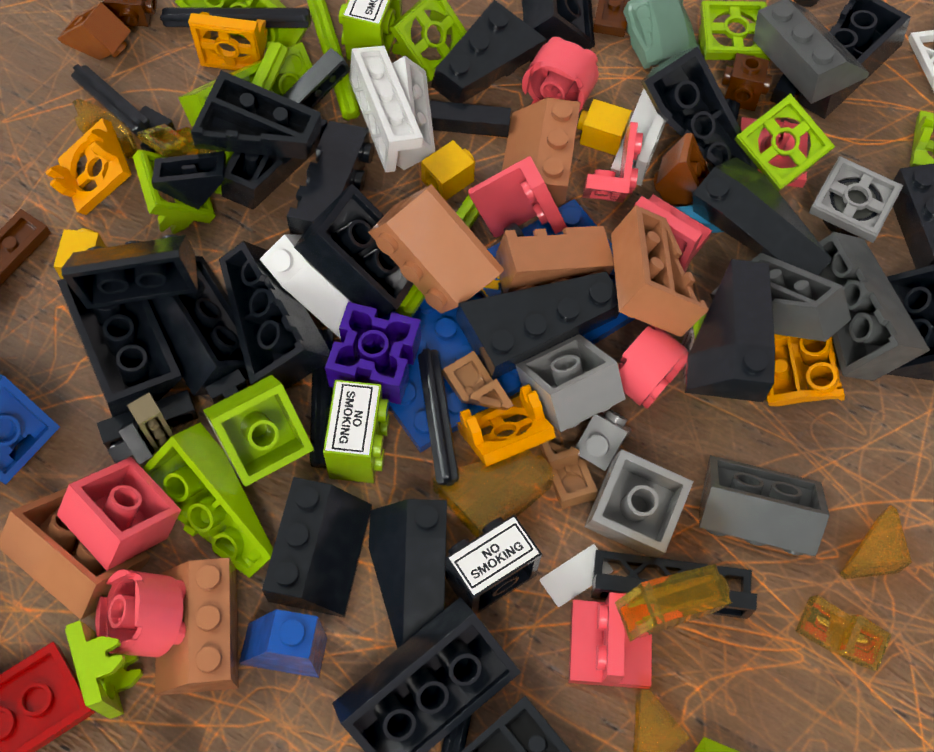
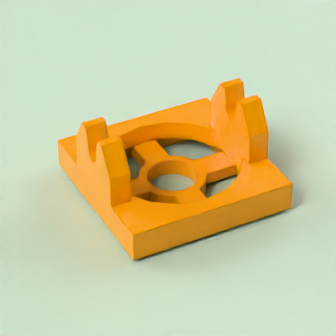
M207 12L190 14L188 23L201 66L236 71L264 58L268 29H265L266 20L257 19L256 21L219 17L212 16ZM211 31L218 32L219 37L215 40L210 39ZM230 33L243 35L250 44L239 43L231 38ZM219 44H229L235 48V51L224 50ZM239 54H247L246 56L238 57Z
M101 118L58 158L59 165L53 166L46 171L48 176L54 178L50 182V186L59 193L72 197L76 211L84 215L92 211L132 175L112 123L104 118ZM86 155L85 171L78 175L77 163L81 157ZM101 159L102 169L94 177L93 166L96 161ZM91 180L96 182L97 187L93 190L85 191L83 189Z
M529 384L520 387V396L510 399L514 406L509 410L488 408L473 416L469 408L460 412L461 422L457 423L458 431L486 467L556 438L553 425L544 416L537 392L535 390L532 391ZM517 414L527 417L518 422L504 421ZM491 425L493 427L491 433L482 436L481 429ZM502 431H515L513 434L509 436H497Z

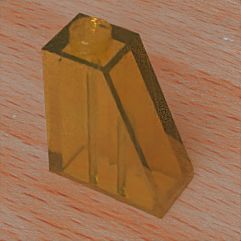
M528 449L487 467L482 461L459 467V481L455 482L452 486L439 485L436 482V476H434L433 491L441 500H447L449 509L477 538L484 534L482 529L491 521L499 517L506 520L512 515L518 517L551 489L554 475L552 474V467L541 455L535 456Z
M716 564L642 582L618 599L615 604L631 642L715 613L732 602L729 598L728 583L719 574Z

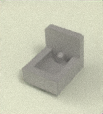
M610 409L606 413L600 412L594 415L575 447L580 450V457L604 471L608 470L612 459L617 454L625 438L632 431L630 427L625 425L627 419Z

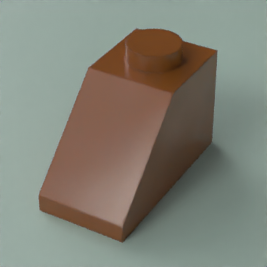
M100 2L76 15L57 39L71 48L101 60L110 55L114 58L118 56L127 46L124 40L131 30Z
M686 133L662 157L660 170L654 176L656 191L670 205L693 204V192L710 173L693 133Z

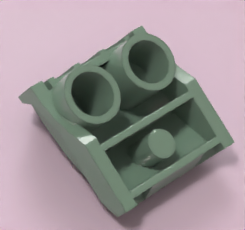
M630 0L627 2L623 10L628 24L626 30L630 35L631 45L644 69H648L652 65H660L679 52L697 46L700 49L691 21L683 6V0Z

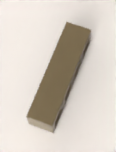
M148 393L127 406L152 448L157 453L173 436V433L152 396Z

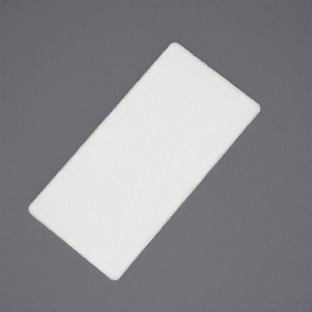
M594 544L540 578L541 584L557 607H561L592 586L595 551L598 550ZM603 561L602 574L612 573L613 569L608 562Z

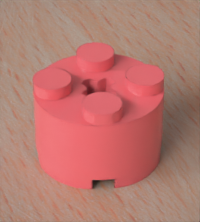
M552 37L540 48L522 79L523 92L525 95L528 92L532 97L533 102L531 104L547 97L581 102L580 112L598 81L599 72L596 65L598 58L589 49H583L581 46L563 40L560 37Z
M652 325L648 326L624 352L620 360L621 363L618 365L624 394L639 406L643 405L648 409L687 364L688 349L667 331Z
M125 569L118 570L112 574L106 585H112L107 597L100 596L95 616L96 636L117 638L121 642L119 647L109 653L157 658L167 653L173 645L181 644L186 633V626L184 621H182L183 599L186 593L184 582L168 575Z

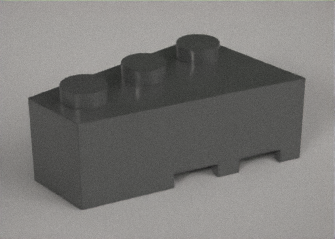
M760 253L751 260L769 263L774 334L826 342L851 320L843 285L763 253ZM718 288L710 294L712 301L716 295Z

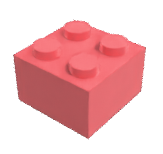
M129 457L69 484L57 516L105 570L108 571L165 541L181 509L132 457Z

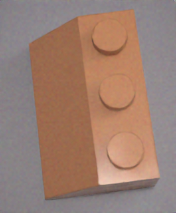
M547 97L512 113L502 171L531 156L557 208H559L566 202L581 102Z
M432 184L393 205L368 232L376 241L378 248L390 256L400 268L402 275L408 281L413 282L425 296L426 302L440 314L455 309L459 303L469 300L504 271V268Z
M64 488L11 510L0 536V550L81 620L96 612L100 596H108L112 585H106L112 574L122 569L140 571L148 562L150 555L144 551L106 571L57 516L67 488Z
M228 557L192 560L160 573V575H168L176 580H182L185 584L186 593L183 599L182 621L185 623L186 633L181 644L173 645L167 653L156 658L155 695L239 689L237 569L231 559Z

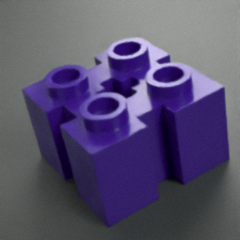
M348 302L339 326L342 343L334 341L325 366L329 387L334 388L335 380L380 384L382 386L383 399H389V402L401 405L409 381L408 364L414 365L422 340L421 320L392 312L389 320L378 318L376 308Z

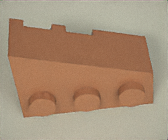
M635 205L611 233L619 312L630 318H635L682 337L709 309L704 300H697L691 286L695 283V279L691 272H684L678 260L682 252L666 218Z
M604 226L565 227L562 230L563 234L547 235L546 228L535 229L533 231L534 236L517 237L515 230H505L495 259L504 268V271L499 275L503 293L601 272H607L610 275L614 269V260Z

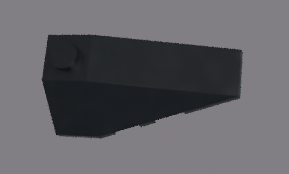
M406 499L370 511L368 548L397 649L444 611L447 500Z

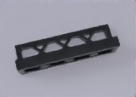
M602 550L595 551L591 598L606 600L609 592L626 593V603L649 605L748 619L757 610V594L751 593L752 570ZM603 561L619 564L628 576L602 574ZM629 565L639 567L633 571V569ZM647 567L655 568L667 581L640 579L638 574ZM668 570L678 572L672 576ZM685 573H693L706 586L679 584L677 579ZM707 575L716 576V578L711 581ZM723 578L741 580V592L718 589L716 584Z

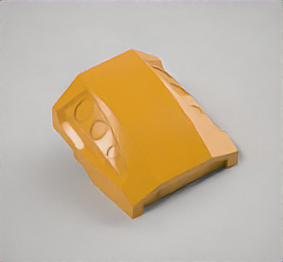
M774 334L775 376L774 385L767 395L769 406H784L829 399L845 400L844 389L840 382L832 336L826 342Z

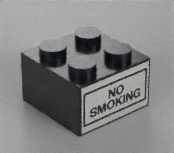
M515 515L506 520L499 517L491 521L482 529L484 534L471 542L468 538L463 539L448 551L450 555L446 557V580L457 597H461L475 614L480 613L537 575L542 553Z

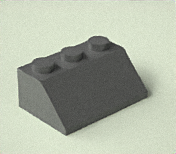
M780 0L758 10L753 41L811 104L868 78L869 72L806 8L791 0Z
M710 455L699 508V528H703L716 536L731 535L743 538L746 542L756 546L767 544L779 547L792 555L800 556L807 554L816 557L830 516L822 482Z

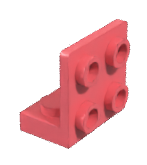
M630 122L625 133L619 177H615L616 172L602 169L595 170L594 174H587L582 198L623 203L628 194L632 195L633 189H636L638 168H632L633 160H637L638 154L640 155L643 133H637V122Z
M531 156L468 190L470 198L495 238L504 234V228L508 225L515 223L519 226L538 216L542 225L549 222L555 234L567 227Z

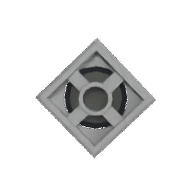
M839 156L809 213L823 219L824 224L832 232L854 237L859 236L874 243L903 185Z

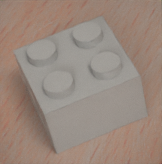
M580 334L516 364L521 385L529 384L532 391L535 390L537 392L545 418L560 432L576 427L580 422L600 412H605L613 405L626 399L617 361Z
M621 449L611 461L584 527L649 557L657 558L666 553L694 481Z

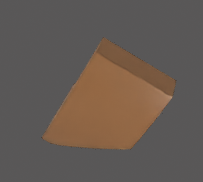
M475 351L443 368L444 378L462 403L501 410H509L514 406L497 378L495 380L491 378Z
M551 440L540 444L543 459L561 509L595 500L598 490L585 460L580 458V450L572 446L570 449L552 443Z

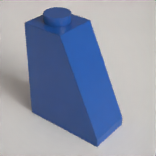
M276 609L248 623L239 664L319 678L327 643V636L319 617Z

